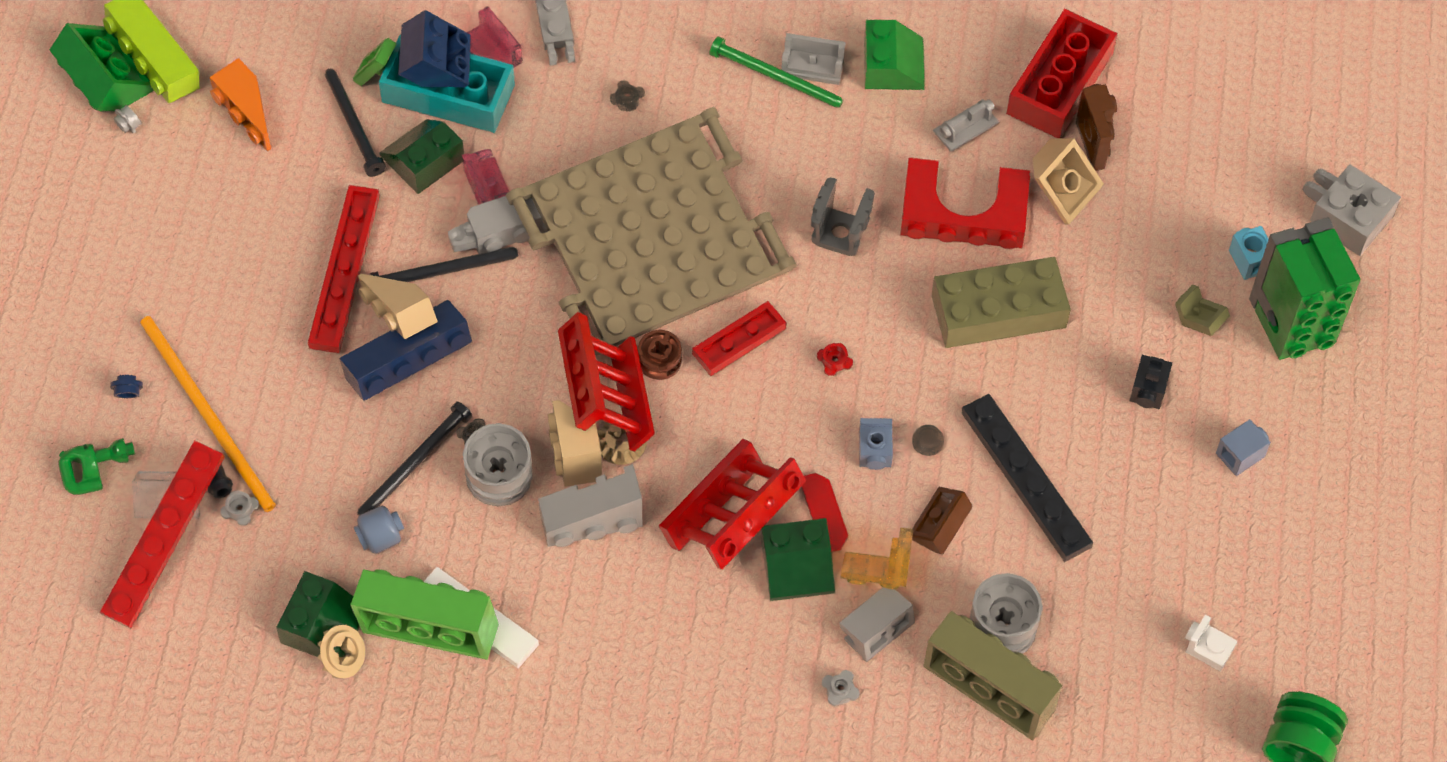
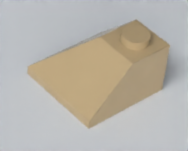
M1074 138L1049 139L1033 157L1035 180L1063 222L1069 225L1104 183Z

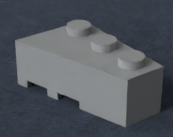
M631 464L624 467V474L607 479L605 474L596 477V484L579 490L578 486L574 485L539 498V511L547 546L565 547L574 541L583 539L597 540L606 534L616 532L630 533L639 527H643L642 496L634 465Z

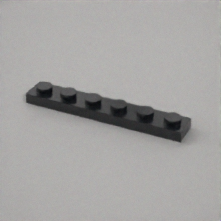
M987 394L963 406L962 415L1063 561L1066 562L1091 549L1093 541L991 395Z

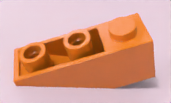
M237 58L210 76L212 85L210 94L219 106L224 105L228 109L230 117L237 125L242 124L246 128V132L253 143H260L266 151H269L271 146L257 76L240 58Z

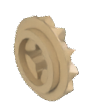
M607 422L597 431L601 456L610 463L618 465L632 463L639 459L646 449L647 442L633 452L629 450L628 442L624 441L616 449V439L614 437H620L626 431Z
M348 625L333 626L330 630L323 632L324 637L318 643L320 655L317 658L324 665L322 670L329 672L333 678H349L355 675L363 665L365 659L364 641L358 631ZM341 646V650L345 651V654L349 656L339 657V654L333 648Z

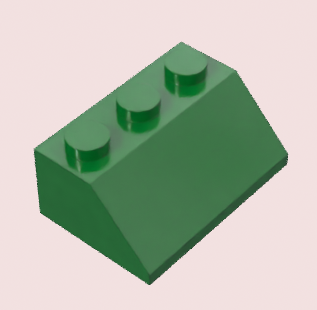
M66 23L50 48V52L57 59L58 65L68 73L73 80V84L82 91L89 100L90 106L97 111L120 110L125 105L129 106L154 91L150 79L146 74L142 75L139 73L130 54L126 55L122 51L117 37L114 34L110 35L104 26Z

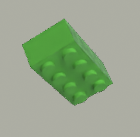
M363 569L351 602L352 610L362 633L488 660L499 626L490 596L479 590H469L466 592L457 590L446 583L434 585L424 583L423 580L413 576H407L406 578L396 577L380 569H376L374 572Z

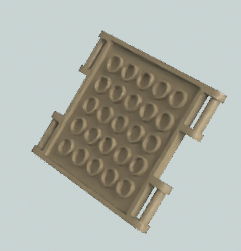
M715 107L708 108L697 116L533 184L513 189L506 194L509 204L514 205L530 238L528 242L532 250H538L554 243L579 292L575 295L566 296L558 302L562 311L567 312L569 318H571L577 312H580L579 306L585 305L602 341L618 346L629 336L639 337L783 275L797 266L792 256L789 257L772 224L774 220L770 212L761 213L748 221L723 171L739 165L743 160L739 152L734 151L718 120L720 116ZM708 125L724 158L716 160L700 129L701 127ZM532 198L548 232H540L525 200ZM757 230H762L778 261L777 264L770 265L754 233Z

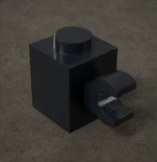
M1141 355L1129 401L1137 403L1143 408L1160 409L1173 362L1153 356Z

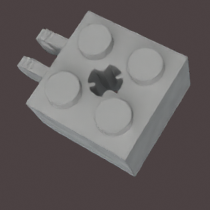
M1351 164L1348 165L1338 178L1324 169H1317L1313 174L1316 183L1307 181L1302 187L1305 195L1317 202L1310 221L1313 222L1329 217L1334 226L1333 229L1336 230L1343 246L1361 256L1393 218L1401 196Z

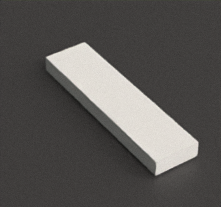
M436 567L424 581V583L434 585L446 583L457 590L469 591V589L439 567ZM494 608L499 626L491 649L516 668H519L537 648L539 640Z

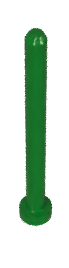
M719 36L715 38L710 48V56L718 58L720 55L833 107H841L843 99L840 96L726 45L725 39Z

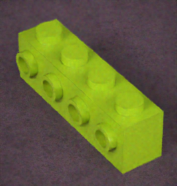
M113 0L104 4L105 18H103V24L110 35L114 34L117 37L122 51L126 55L130 54L137 70L142 75L146 74L157 95L161 94L169 104L200 89L199 70L143 0Z

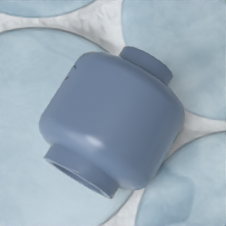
M379 506L361 514L357 518L358 525L354 526L363 549H369L374 554L399 544L401 540L399 531L404 529L397 511L390 513L385 506Z

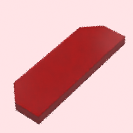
M817 473L804 475L806 482L801 486L811 518L812 520L826 518L831 552L840 551L849 535L830 480Z

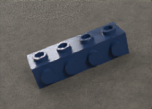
M449 300L433 307L438 322L406 339L396 330L393 332L390 330L339 358L345 379L363 401L472 343L467 320Z

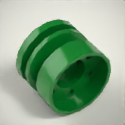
M1301 691L1282 694L1277 706L1278 709L1273 717L1274 724L1270 726L1262 747L1264 755L1271 762H1334L1337 754L1335 745L1340 743L1348 722L1346 713L1336 704L1315 694Z

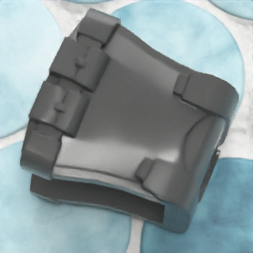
M829 177L824 186L821 187L813 207L811 227L815 229L811 239L815 245L848 256H855L861 243L860 239L863 231L866 230L870 220L869 216L873 208L875 193L873 190L866 188L856 215L833 209L837 179ZM837 226H843L848 229L849 234L844 238H837L832 234V230Z

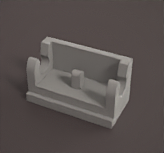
M786 33L781 70L803 80L839 85L844 63L845 42Z
M886 584L839 623L840 628L847 634L844 637L845 641L866 662L869 661L915 623L913 605L892 586Z

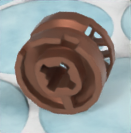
M653 330L642 337L638 345V354L643 374L656 380H664L674 376L680 370L682 363V347L677 336L670 331Z

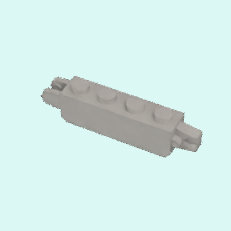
M506 196L471 207L467 213L468 222L448 231V238L454 252L476 248L478 254L500 250L502 247L516 242L523 243L530 239L514 205L509 204ZM532 198L525 200L540 232H548Z

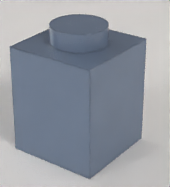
M1249 419L1220 439L1216 454L1233 474L1238 476L1266 456L1271 442L1266 432Z

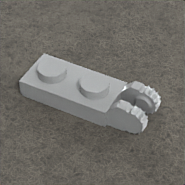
M535 0L544 50H547L549 64L557 65L558 59L555 49L565 47L568 63L575 62L574 39L566 0Z

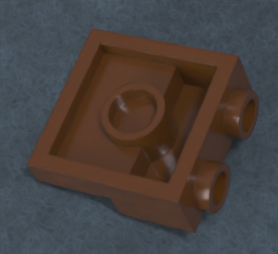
M1093 84L1082 89L1076 118V125L1088 159L1095 171L1105 169L1107 157L1111 155V140L1115 138L1113 115L1117 112V102L1115 96L1109 94L1106 84Z

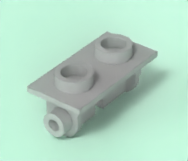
M982 99L950 120L943 122V124L933 129V132L952 152L999 123L992 114V111L995 109L994 104L990 99L986 101Z

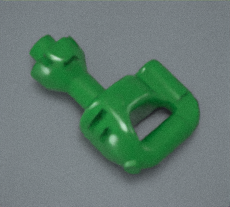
M124 438L115 440L108 448L94 450L92 444H85L62 451L59 455L58 466L65 490L73 495H82L102 490L103 485L98 463L108 460L118 463L129 462L128 456L135 455L133 443L125 444ZM71 462H77L82 465V479L80 482L75 481Z

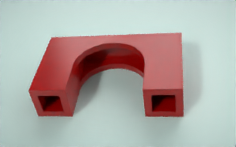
M909 157L901 236H908L913 239H938L942 242H966L976 246L984 244L994 245L1005 249L1023 247L1030 170L1000 167L994 204L981 214L965 216L948 210L938 198L936 186L939 161Z

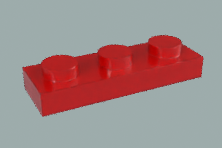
M766 301L693 347L692 355L706 372L712 376L785 330L787 322L772 304Z

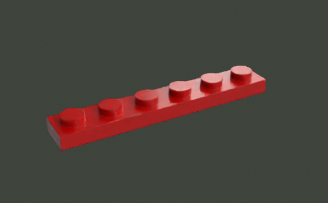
M354 185L348 186L308 339L309 349L340 353L359 280L358 275L361 272L380 198L379 189Z
M194 440L100 611L103 616L130 629L132 628L225 458L223 453Z

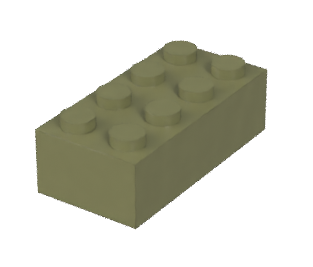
M1055 256L934 276L931 296L945 348L1067 328L1071 308Z
M950 611L928 639L924 668L1032 741L1036 738L1055 712L1063 686L1052 673L1039 670L1031 664L1025 655L1019 652H1012L1003 646L1002 641L998 637L990 633L985 634L976 628L971 619L964 615H957L953 611Z

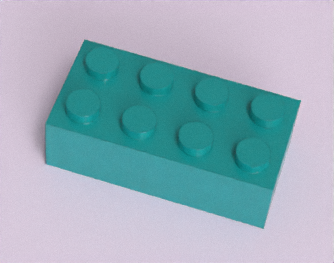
M399 35L397 44L379 80L381 101L495 133L515 87L513 65L470 53L468 86L421 87L399 75L401 35Z

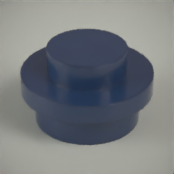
M119 375L117 380L110 383V388L114 390V397L124 399L136 398L140 396L143 382L136 380L134 375Z

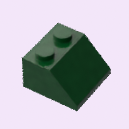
M430 119L424 120L379 152L380 157L417 194L465 161L463 140L444 121Z
M826 518L765 525L762 527L761 544L770 601L835 593L832 552Z
M304 571L276 626L280 643L318 657L320 655L318 643L324 637L323 632L330 630L336 625H348L358 631L360 626L351 607L353 595L331 580ZM341 646L333 648L339 654V657L346 656L345 651L341 650Z

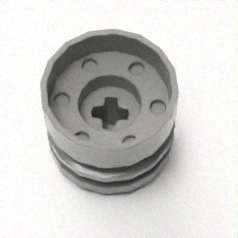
M501 423L485 425L472 433L466 441L463 450L466 482L472 495L484 504L497 507L511 505L521 499L529 490L533 477L530 446L523 433L513 426Z
M1010 573L993 575L984 580L975 591L969 619L974 622L976 628L985 634L990 633L998 637L1002 641L1003 646L1012 652L1023 654L1035 640L1043 608L1041 596L1035 586L1022 576Z

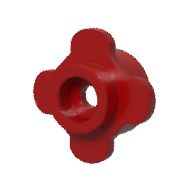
M842 343L829 344L817 352V360L823 363L825 367L824 373L828 376H834L838 371L843 369L849 370L853 366V360L848 357V351Z

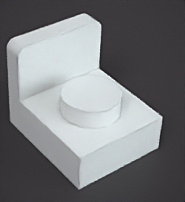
M1205 615L1200 624L1194 621L1185 637V639L1190 641L1186 653L1221 672L1238 641L1210 626L1211 617Z

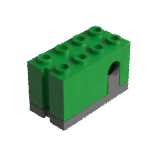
M1329 217L1306 223L1300 229L1295 230L1293 227L1270 234L1249 300L1279 360L1288 357L1295 359L1317 348L1325 350L1332 347L1337 342L1361 279L1336 230L1333 229L1334 226Z

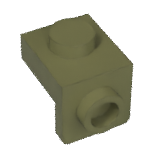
M1191 285L1175 304L1182 326L1212 336L1230 316L1226 306L1203 299L1199 286Z

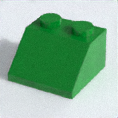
M866 19L864 34L865 89L924 90L923 37L897 20Z

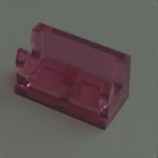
M491 149L462 155L464 173L478 205L504 197L509 192L497 165L496 158L491 157L493 156Z

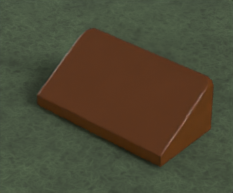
M938 487L908 534L909 539L935 553L943 555L972 509V504L965 492Z

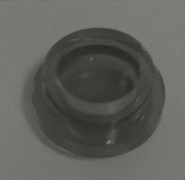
M923 425L914 432L912 445L918 453L932 456L939 453L943 448L944 436L936 426Z

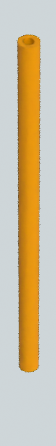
M144 317L140 324L255 498H257L265 512L273 510L276 504L152 317Z

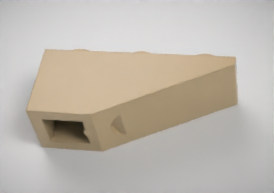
M367 274L358 275L362 286L358 291L363 302L366 305L371 304L379 319L383 317L392 332L396 330L406 339L438 322L429 297L416 284Z

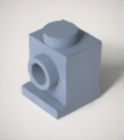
M860 418L859 467H868L872 470L891 467L893 457L892 419Z

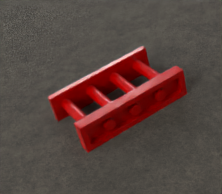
M577 312L558 329L575 426L586 431L598 420L612 424L626 431L629 450L635 452L655 435L636 340L634 337L629 336L622 344L616 347L591 336L588 317ZM594 351L611 358L612 366L597 360ZM599 375L615 381L617 390L601 384ZM604 399L621 406L622 415L605 408Z
M742 439L658 526L671 548L680 551L690 540L698 542L706 547L717 568L723 570L806 482V479L794 458L790 457L779 469L762 463L752 442ZM753 474L769 479L758 491L743 486ZM732 496L747 501L737 513L722 508ZM711 518L726 523L716 535L700 530Z

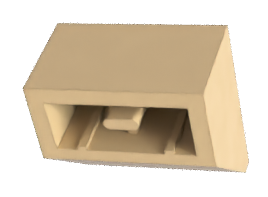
M560 400L552 401L553 413L547 415L550 443L554 451L556 476H563L564 487L596 482L595 478L602 475L601 448L596 423L586 431L579 429L575 426L572 408Z

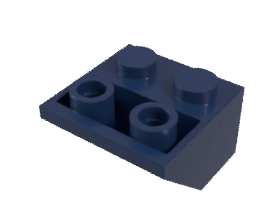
M427 10L422 11L401 25L399 75L421 87L468 86L471 35Z

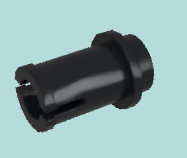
M222 463L207 489L215 498L226 497L232 491V480L226 476Z

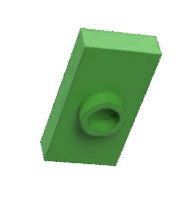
M385 38L364 57L353 77V81L363 86L375 74L380 76L397 43L390 38Z

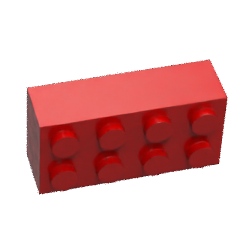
M1064 8L1009 95L1006 114L1053 137L1061 138L1078 111L1082 89L1095 84L1112 57L1118 33Z

